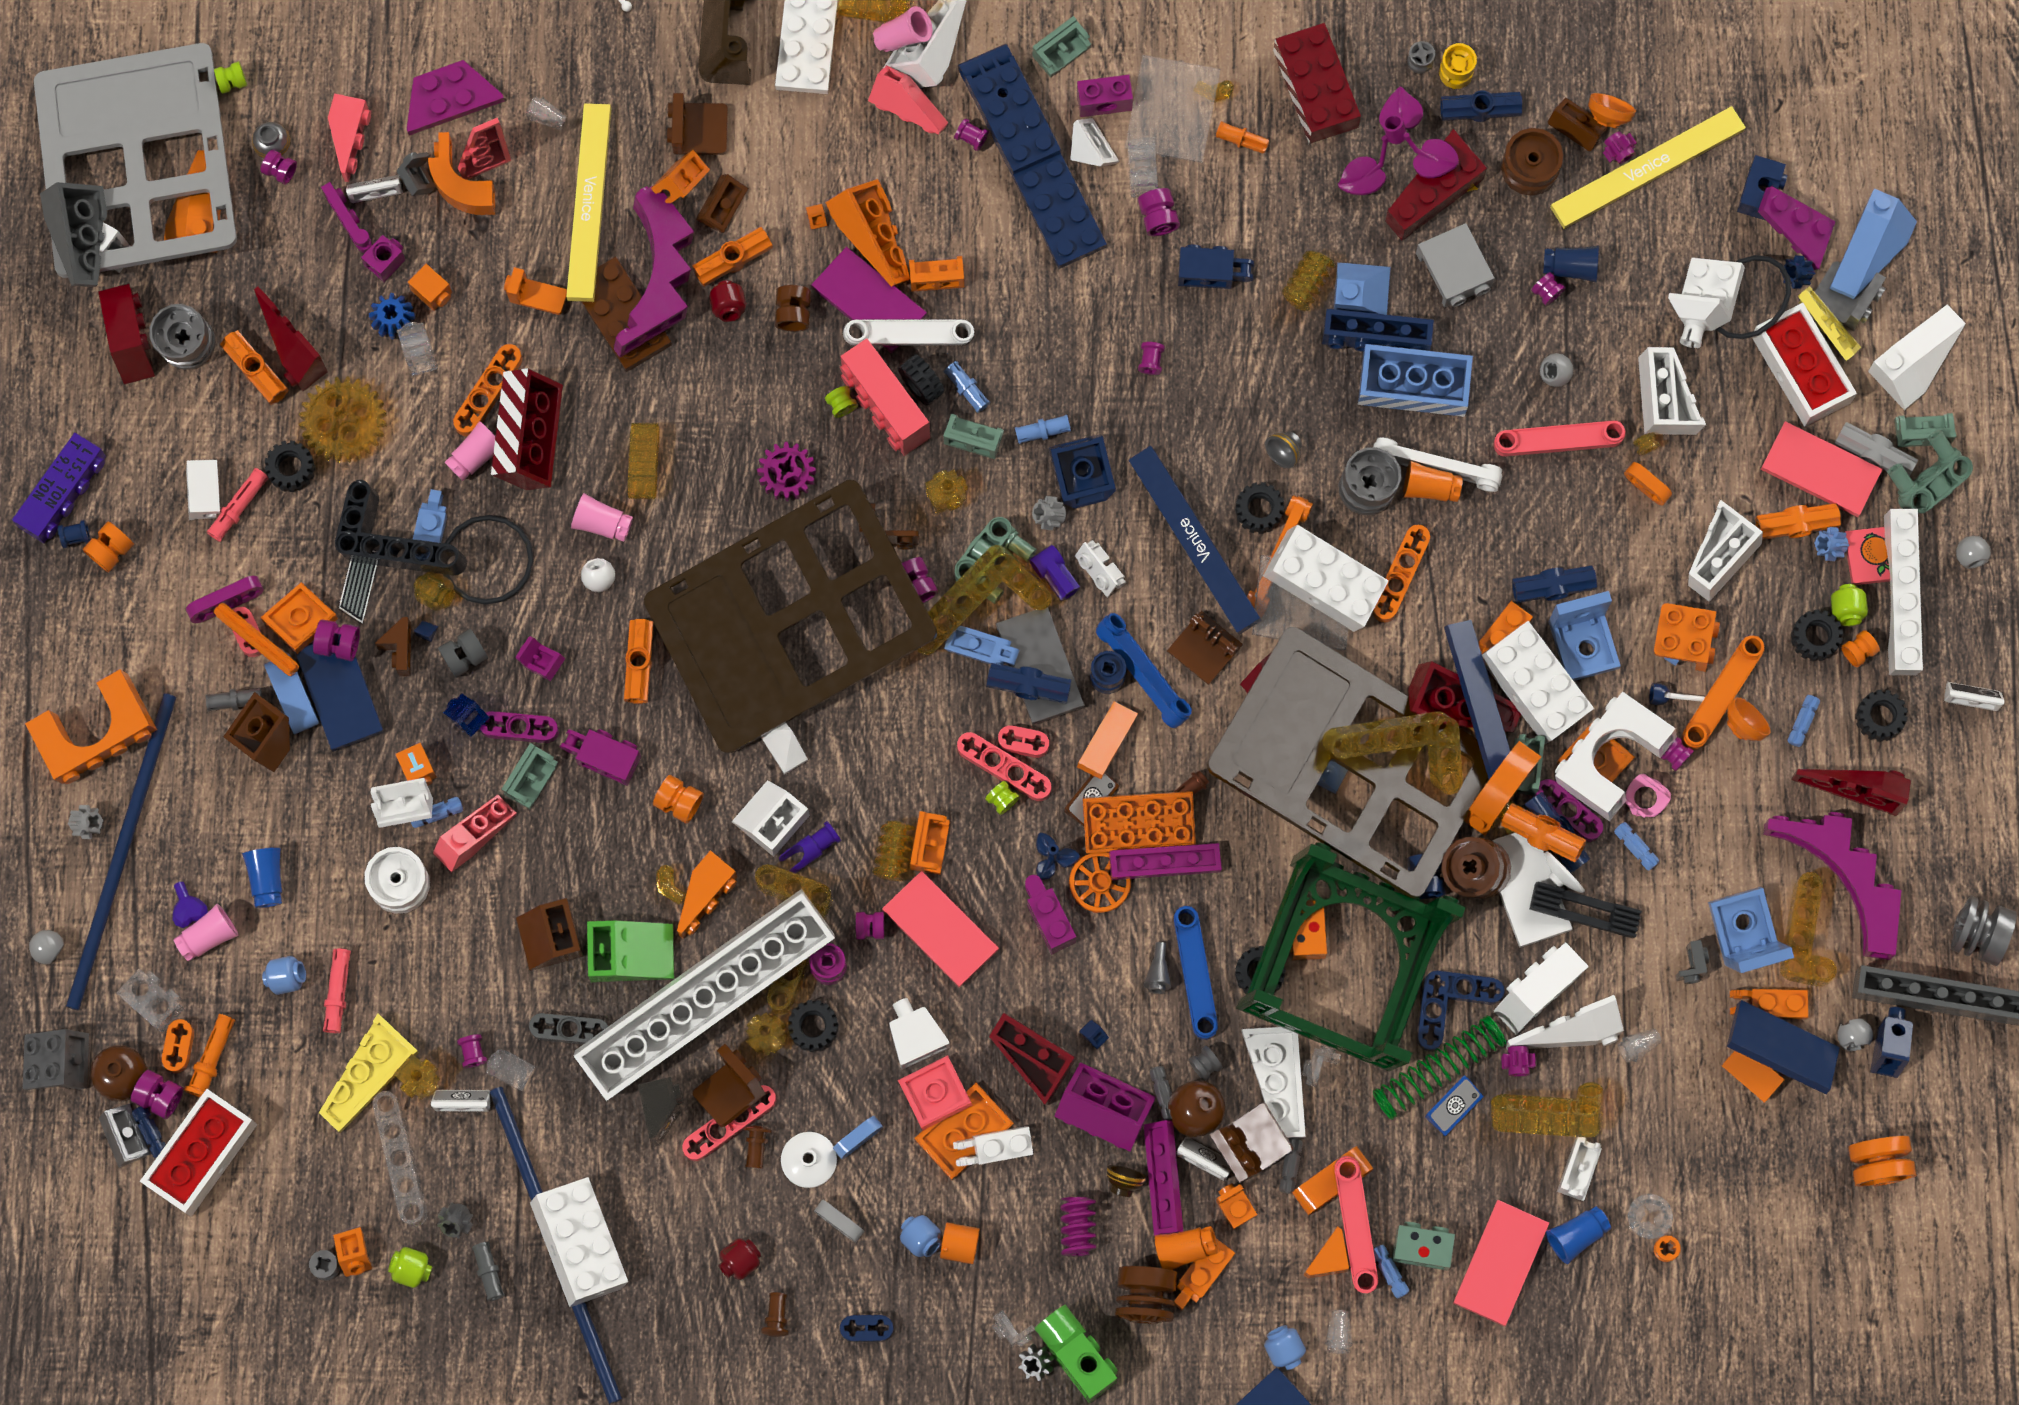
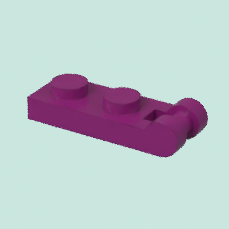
M330 182L321 186L325 198L360 252L365 253L372 246V241L366 230L358 228L357 224L360 223V220L354 210L348 211L344 203L347 202V199L340 188L334 189Z

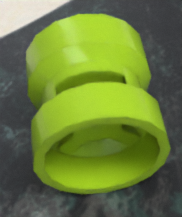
M239 61L232 63L228 68L219 67L214 69L222 94L230 92L231 88L247 87Z

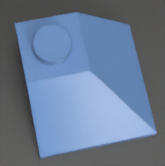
M1337 262L1334 309L1387 315L1390 267Z

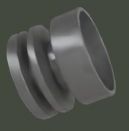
M171 304L161 309L153 317L149 327L150 340L153 347L172 366L182 370L195 369L204 365L212 356L215 348V334L207 321L194 308L184 304Z
M1377 447L1364 448L1355 452L1348 460L1338 484L1339 495L1344 505L1352 512L1360 515H1375L1384 511L1391 503L1401 481V468L1397 460L1388 451ZM1366 483L1371 484V486L1368 489L1364 487Z
M1970 896L1956 918L1952 931L1951 950L1958 953L1965 944L1964 955L1970 956L1976 946L1980 947L1979 960L1998 966L2010 943L2015 928L2017 912L1998 906L1990 916L1988 915L1989 902L1984 900L1977 910L1978 898Z

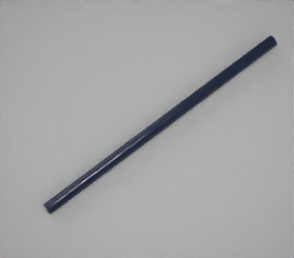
M164 693L154 722L157 730L151 733L67 1000L66 1007L79 1011L176 702L177 697Z
M498 1087L491 1090L490 1095L532 1201L537 1194L543 1193L503 1087ZM586 1303L572 1306L609 1404L616 1403L622 1400Z

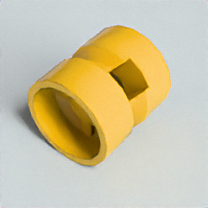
M1463 43L1450 45L1445 50L1439 69V76L1447 87L1461 89L1471 82L1477 63V56L1474 50Z

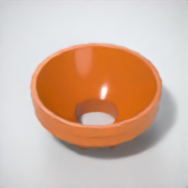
M1592 93L1590 95L1588 106L1594 116L1593 119L1603 126L1618 128L1630 122L1635 116L1636 109L1619 98L1602 93Z
M1736 697L1728 705L1727 725L1739 739L1762 741L1770 735L1771 730L1768 722L1751 703L1743 698Z

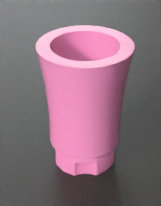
M918 6L911 7L902 15L876 28L873 32L874 44L880 51L889 52L915 43L927 42L930 40L933 31L931 20L922 8Z
M479 421L468 437L451 453L453 456L448 458L445 464L464 481L469 474L475 473L493 457L494 434Z
M584 493L575 511L571 529L595 533L613 540L616 538L624 542L629 533L633 517L623 514V511L603 504Z
M216 904L207 914L182 931V934L174 938L173 941L182 956L189 962L196 956L200 957L210 949L239 935L226 912L219 904Z

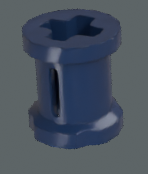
M85 519L81 520L79 524L65 527L63 525L58 526V534L63 549L76 543L85 542L87 544L91 540Z

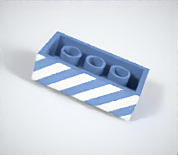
M1365 344L1358 405L1465 417L1468 408L1473 356Z

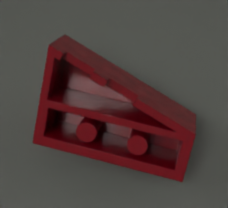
M129 283L98 291L110 354L124 385L155 377L149 353L151 346L147 334L144 333V329L147 328L143 313H139V308H142L139 293H133Z
M1006 1013L1002 1014L989 1035V1038L1020 1073L1041 1101L1048 1105L1077 1057Z

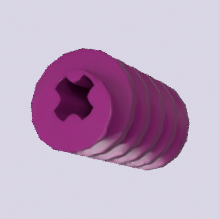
M1086 1197L1062 1198L1061 1200L1068 1203L1061 1205V1211L1069 1214L1061 1217V1222L1068 1224L1061 1228V1233L1068 1235V1237L1061 1239V1244L1069 1248L1062 1250L1061 1255L1072 1257L1089 1256V1251L1096 1249V1245L1088 1243V1240L1095 1238L1096 1234L1088 1232V1229L1096 1226V1223L1089 1221L1088 1217L1096 1215V1212L1089 1210L1088 1206L1095 1204L1096 1200Z

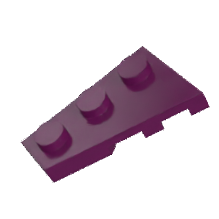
M1773 186L1766 188L1758 212L1778 234H1783L1792 243L1791 247L1797 254L1801 253L1808 261H1813L1812 267L1814 270L1819 269L1835 221Z

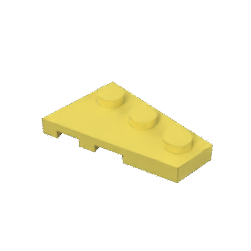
M1810 286L1798 295L1800 299L1799 304L1804 303L1808 312L1817 321L1816 324L1819 329L1829 337L1846 361L1861 348L1857 341Z

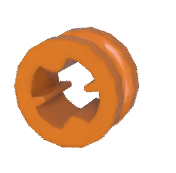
M1666 1235L1655 1242L1654 1254L1662 1262L1673 1261L1680 1253V1244L1675 1237ZM1670 1242L1673 1245L1671 1250H1674L1673 1255L1668 1253L1665 1256L1661 1253L1663 1248H1660V1244L1665 1245Z

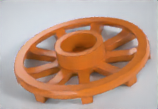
M1089 853L1080 858L1071 870L1069 877L1071 894L1078 905L1093 913L1115 910L1128 897L1131 879H1126V888L1114 885L1111 875L1108 874L1110 860L1105 869L1100 870L1097 856L1109 858V853ZM1089 858H1093L1095 868L1093 873L1081 865ZM1077 869L1086 874L1089 879L1074 880ZM1088 885L1089 889L1079 897L1074 886ZM1109 889L1122 892V897L1115 902L1109 893ZM1094 892L1096 894L1094 906H1091L1083 900ZM1101 894H1105L1111 904L1110 906L1099 907Z

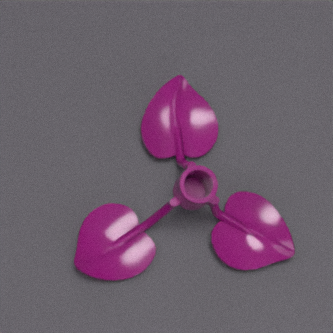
M1400 86L1388 98L1379 116L1380 125L1385 132V135L1382 137L1383 143L1379 163L1377 164L1371 157H1358L1352 160L1344 169L1338 187L1353 195H1368L1379 190L1386 181V175L1381 168L1384 166L1388 142L1397 145L1406 140L1413 151L1418 154L1413 160L1416 173L1425 178H1436L1450 172L1457 167L1459 159L1453 147L1440 139L1425 141L1422 149L1415 145L1406 129H1412L1420 123L1423 118V108L1414 97Z

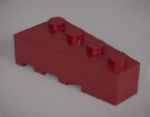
M1454 129L1444 141L1456 151L1459 159L1457 167L1436 178H1425L1417 173L1387 211L1385 222L1401 241L1484 180L1487 167Z

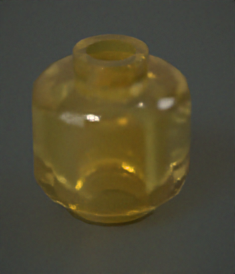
M426 572L419 576L414 583L416 601L434 611L449 607L454 600L455 590L452 581L440 574Z

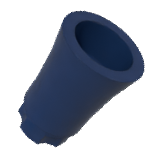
M1599 245L1578 248H1545L1543 274L1546 275L1551 272L1555 277H1568L1597 283Z

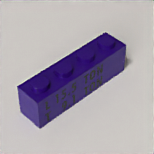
M74 432L12 521L18 528L44 544L47 539H51L56 534L58 524L62 518L67 517L71 513L77 497L86 492L90 484L89 480L94 473L101 471L105 464L104 459L106 455L99 447Z

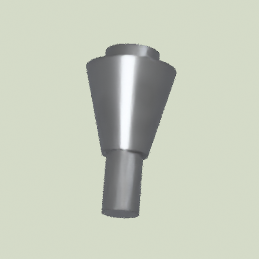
M1164 942L1155 943L1154 959L1144 982V987L1153 994H1163L1171 988L1167 962L1165 960L1166 943Z

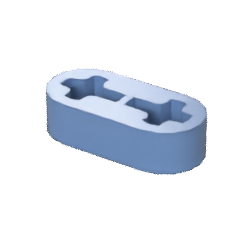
M872 1116L841 1139L833 1149L841 1159H844L876 1135L883 1126L875 1116Z

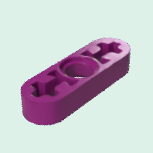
M248 576L191 602L186 607V612L192 623H202L216 616L214 609L220 603H225L233 609L257 598L263 593L264 589L257 576Z
M489 711L484 713L479 719V728L487 738L550 743L559 734L556 721L548 716ZM490 719H494L496 724L504 725V719H508L506 722L507 733H503V728L497 726L493 727V731H489L485 723H490ZM521 720L526 723V730L522 734H515L511 731V726L515 721ZM531 722H534L535 728H544V725L548 723L553 731H549L547 736H543L540 730H533L534 735L532 736L530 735L532 731Z
M1545 779L1540 782L1539 790L1535 796L1544 792L1541 789L1542 787L1544 789L1551 787L1553 789L1552 795L1557 800L1560 795L1564 797L1556 808L1553 807L1558 815H1563L1561 812L1562 805L1570 803L1575 806L1576 815L1571 818H1565L1571 823L1576 835L1586 839L1587 842H1592L1599 838L1603 831V823L1600 818L1554 780ZM1550 796L1547 797L1548 801L1553 805L1555 800ZM1581 813L1585 815L1582 821L1588 825L1594 823L1596 825L1594 830L1597 833H1585L1586 826L1582 822H1579L1577 826L1574 824Z

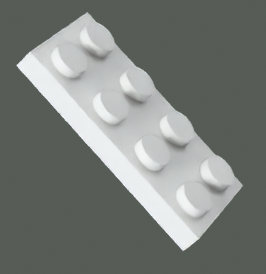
M785 0L775 83L776 90L828 94L838 0Z

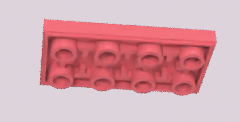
M1786 421L1760 469L1829 504L1836 503L1839 509L1856 517H1859L1882 471L1881 468Z
M922 871L882 908V911L959 988L999 950Z
M1497 1200L1453 1304L1505 1327L1549 1222Z

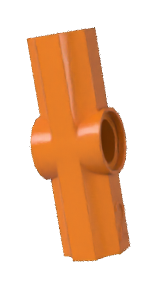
M760 227L736 241L726 242L719 251L692 265V268L700 283L705 287L730 272L740 271L747 262L771 250L773 245L765 230ZM730 253L739 255L734 261L726 259Z
M237 330L225 336L220 346L268 403L272 405L285 398L289 391L288 388L242 334ZM252 364H260V368L257 371H248Z
M1836 503L1809 508L1806 505L1789 507L1783 512L1758 515L1755 518L1756 527L1763 531L1762 540L1783 536L1800 538L1808 536L1815 531L1827 530L1828 527L1839 528L1841 526V516Z
M646 619L630 620L628 650L625 657V702L632 704L648 703L649 679L652 667L653 621ZM638 656L644 657L646 661L642 666L632 665L634 658Z
M1514 803L1509 806L1502 819L1501 826L1527 838V842L1533 847L1543 851L1551 850L1573 862L1578 860L1586 845V839L1560 827V823L1546 815H1536Z

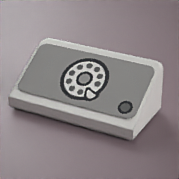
M399 175L349 184L346 188L350 203L403 193Z
M436 1090L431 1101V1107L435 1111L489 1112L491 1095L489 1090Z
M1188 1137L1184 1138L1177 1150L1178 1157L1223 1181H1226L1231 1172L1230 1166L1222 1155Z

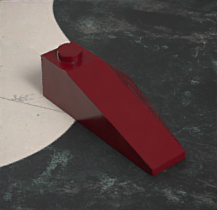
M1433 661L1418 664L1408 689L1410 711L1433 723L1473 728L1458 674ZM1493 692L1504 731L1513 733L1521 713L1511 701Z
M1797 769L1792 777V780L1894 816H1897L1907 805L1911 785L1910 779L1905 778L1903 773L1894 770L1886 772Z

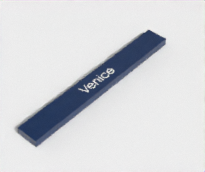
M1150 445L1129 459L1130 464L1236 632L1240 635L1262 621L1153 447Z

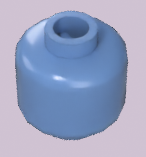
M293 956L270 960L262 974L263 983L276 995L298 991L306 980L305 967L301 961H298Z
M920 1215L914 1218L911 1216L903 1222L900 1240L913 1255L917 1257H930L940 1248L942 1244L940 1240L942 1237L941 1230L928 1217Z
M1284 1325L1267 1334L1268 1339L1265 1341L1264 1347L1274 1366H1285L1286 1370H1290L1302 1363L1300 1358L1305 1354L1306 1348L1296 1329L1288 1328L1287 1325Z

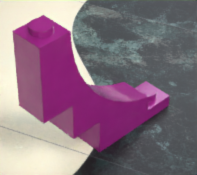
M648 186L643 187L636 193L633 209L641 219L648 235L652 252V275L644 295L629 314V328H625L616 336L614 350L619 357L624 356L685 319L688 308L675 289L689 281L691 268L678 251L692 244L694 231L672 203L665 202L668 197L663 191L655 194L651 187L649 188Z

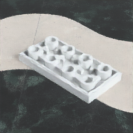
M1517 833L1492 840L1504 848L1511 862L1510 879L1506 887L1499 894L1519 948L1571 931L1570 921L1529 910L1536 882L1556 886L1548 877L1552 872L1546 861L1544 851L1533 847L1527 842V838ZM1561 902L1560 908L1565 909L1563 902Z

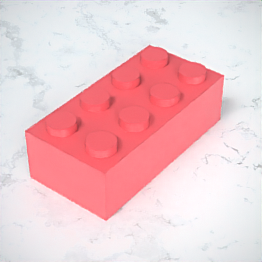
M867 338L841 355L842 366H840V370L843 373L841 375L843 382L849 389L853 387L856 390L858 402L864 409H870L874 415L871 417L874 424L879 430L884 428L889 435L887 440L895 451L900 450L903 456H905L930 439L929 421Z

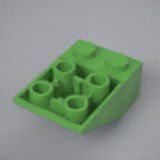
M631 921L587 922L588 977L591 982L674 979L673 924Z

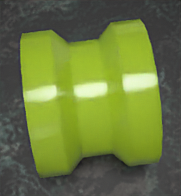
M848 386L836 388L825 397L827 404L833 408L832 413L835 418L846 416L858 407L856 400L850 396L851 390Z
M1002 781L989 792L985 800L988 803L994 804L997 813L1002 815L1019 800L1020 796L1009 789V784L1006 781Z

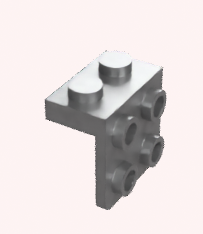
M1835 261L1830 266L1815 293L1842 325L1854 331L1858 323L1862 322L1864 324L1871 314L1872 309L1868 307L1872 300L1878 302L1886 288L1882 287V284L1886 277L1876 273L1870 284L1855 299H1852L1830 289L1840 266V262Z

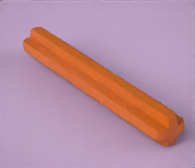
M220 603L214 609L216 617L285 674L293 676L298 671L299 665L296 661L225 603Z

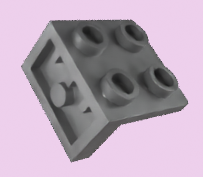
M62 1029L26 1034L24 1038L23 1089L33 1090L56 1086L87 1089L89 1033Z

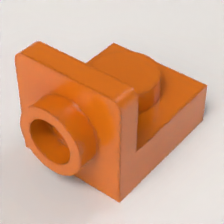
M1231 1183L1218 1191L1220 1196L1217 1197L1216 1203L1234 1230L1255 1218L1258 1214L1244 1193L1243 1186L1239 1184L1235 1187Z
M361 1227L333 1235L338 1263L346 1277L360 1275L372 1269Z

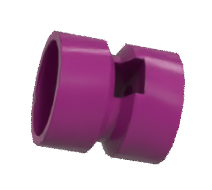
M1158 188L1145 192L1138 197L1141 214L1146 216L1143 222L1147 235L1153 237L1162 236L1180 227L1177 211L1171 209L1174 206V201L1170 189Z
M916 557L902 563L923 603L938 594V589L933 579L927 577L929 571L922 557Z
M321 619L314 636V654L328 657L335 654L338 659L353 661L359 646V626L343 624L341 627H338L337 622ZM339 635H341L339 646H337Z
M827 943L810 955L809 963L812 975L816 981L824 985H833L843 979L847 966L844 953L840 947Z
M146 1070L133 1089L131 1102L143 1108L151 1107L152 1113L168 1119L177 1108L184 1088L170 1080L163 1082V1076L151 1070Z

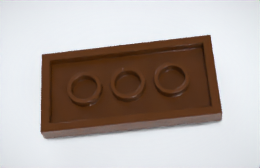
M615 256L597 267L594 302H580L624 370L628 372L670 347L672 343L663 331L622 357H619L615 352L616 336L625 328H629V314L642 298Z

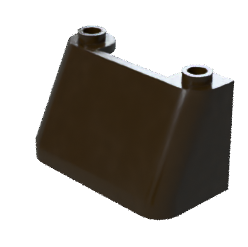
M704 0L698 68L701 78L706 82L739 85L751 84V69H749L747 59V43L739 36L728 35L730 10L743 11L747 0Z

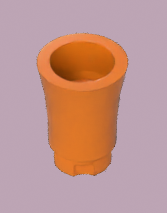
M1410 461L1404 479L1403 498H1425L1445 502L1447 500L1458 502L1463 478L1462 476L1453 475L1452 472L1437 470Z
M1211 1226L1171 1234L1155 1235L1156 1251L1163 1269L1174 1270L1185 1264L1208 1258V1255L1218 1253L1217 1239Z

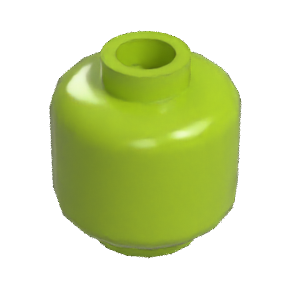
M1854 584L1841 585L1839 590L1831 595L1832 614L1836 617L1835 620L1839 621L1843 626L1860 624L1868 613L1866 593L1862 589L1856 588Z
M403 1247L399 1252H394L388 1272L391 1273V1278L394 1282L416 1288L421 1281L427 1282L432 1266L427 1265L428 1256L425 1253L409 1247Z

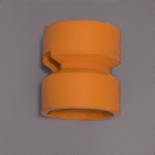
M107 521L98 531L99 537L97 539L92 538L82 550L96 564L109 573L119 562L118 556L125 555L134 543L120 529Z
M668 775L655 795L653 806L665 813L672 811L674 818L688 824L697 812L704 793L692 786L685 788L683 787V781Z

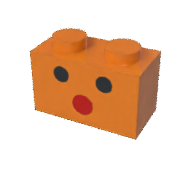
M1314 900L1306 902L1307 906H1314L1315 904ZM1324 907L1312 913L1300 926L1289 952L1292 953V960L1326 958Z

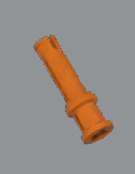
M218 1014L200 1061L196 1062L193 1066L195 1071L189 1085L184 1088L185 1092L200 1098L205 1090L209 1088L212 1079L218 1074L215 1068L236 1020L226 1015Z

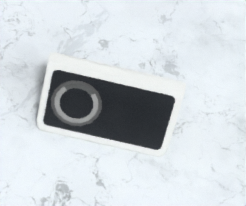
M1952 682L1946 684L1944 701L1948 703L1998 711L2004 705V698L2000 691Z

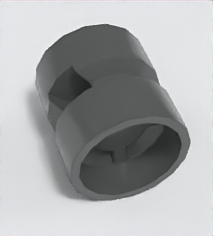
M471 628L458 635L456 642L450 640L438 647L440 654L455 678L467 672L470 664L477 666L488 659L486 652ZM459 649H462L466 655L461 660H459L455 653Z

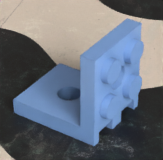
M1609 591L1557 604L1548 621L1561 664L1573 681L1617 670L1621 667L1605 617L1612 602ZM1584 642L1592 645L1594 652L1591 655H1583L1579 651V645Z
M1762 887L1708 902L1725 966L1739 973H1744L1794 958L1792 947L1777 941ZM1741 914H1746L1749 917V925L1744 929H1739L1736 926V919Z

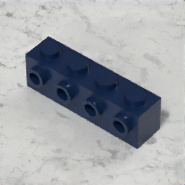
M1327 309L1324 319L1322 344L1328 345L1332 349L1353 347L1356 351L1364 352L1365 344L1430 351L1434 320Z

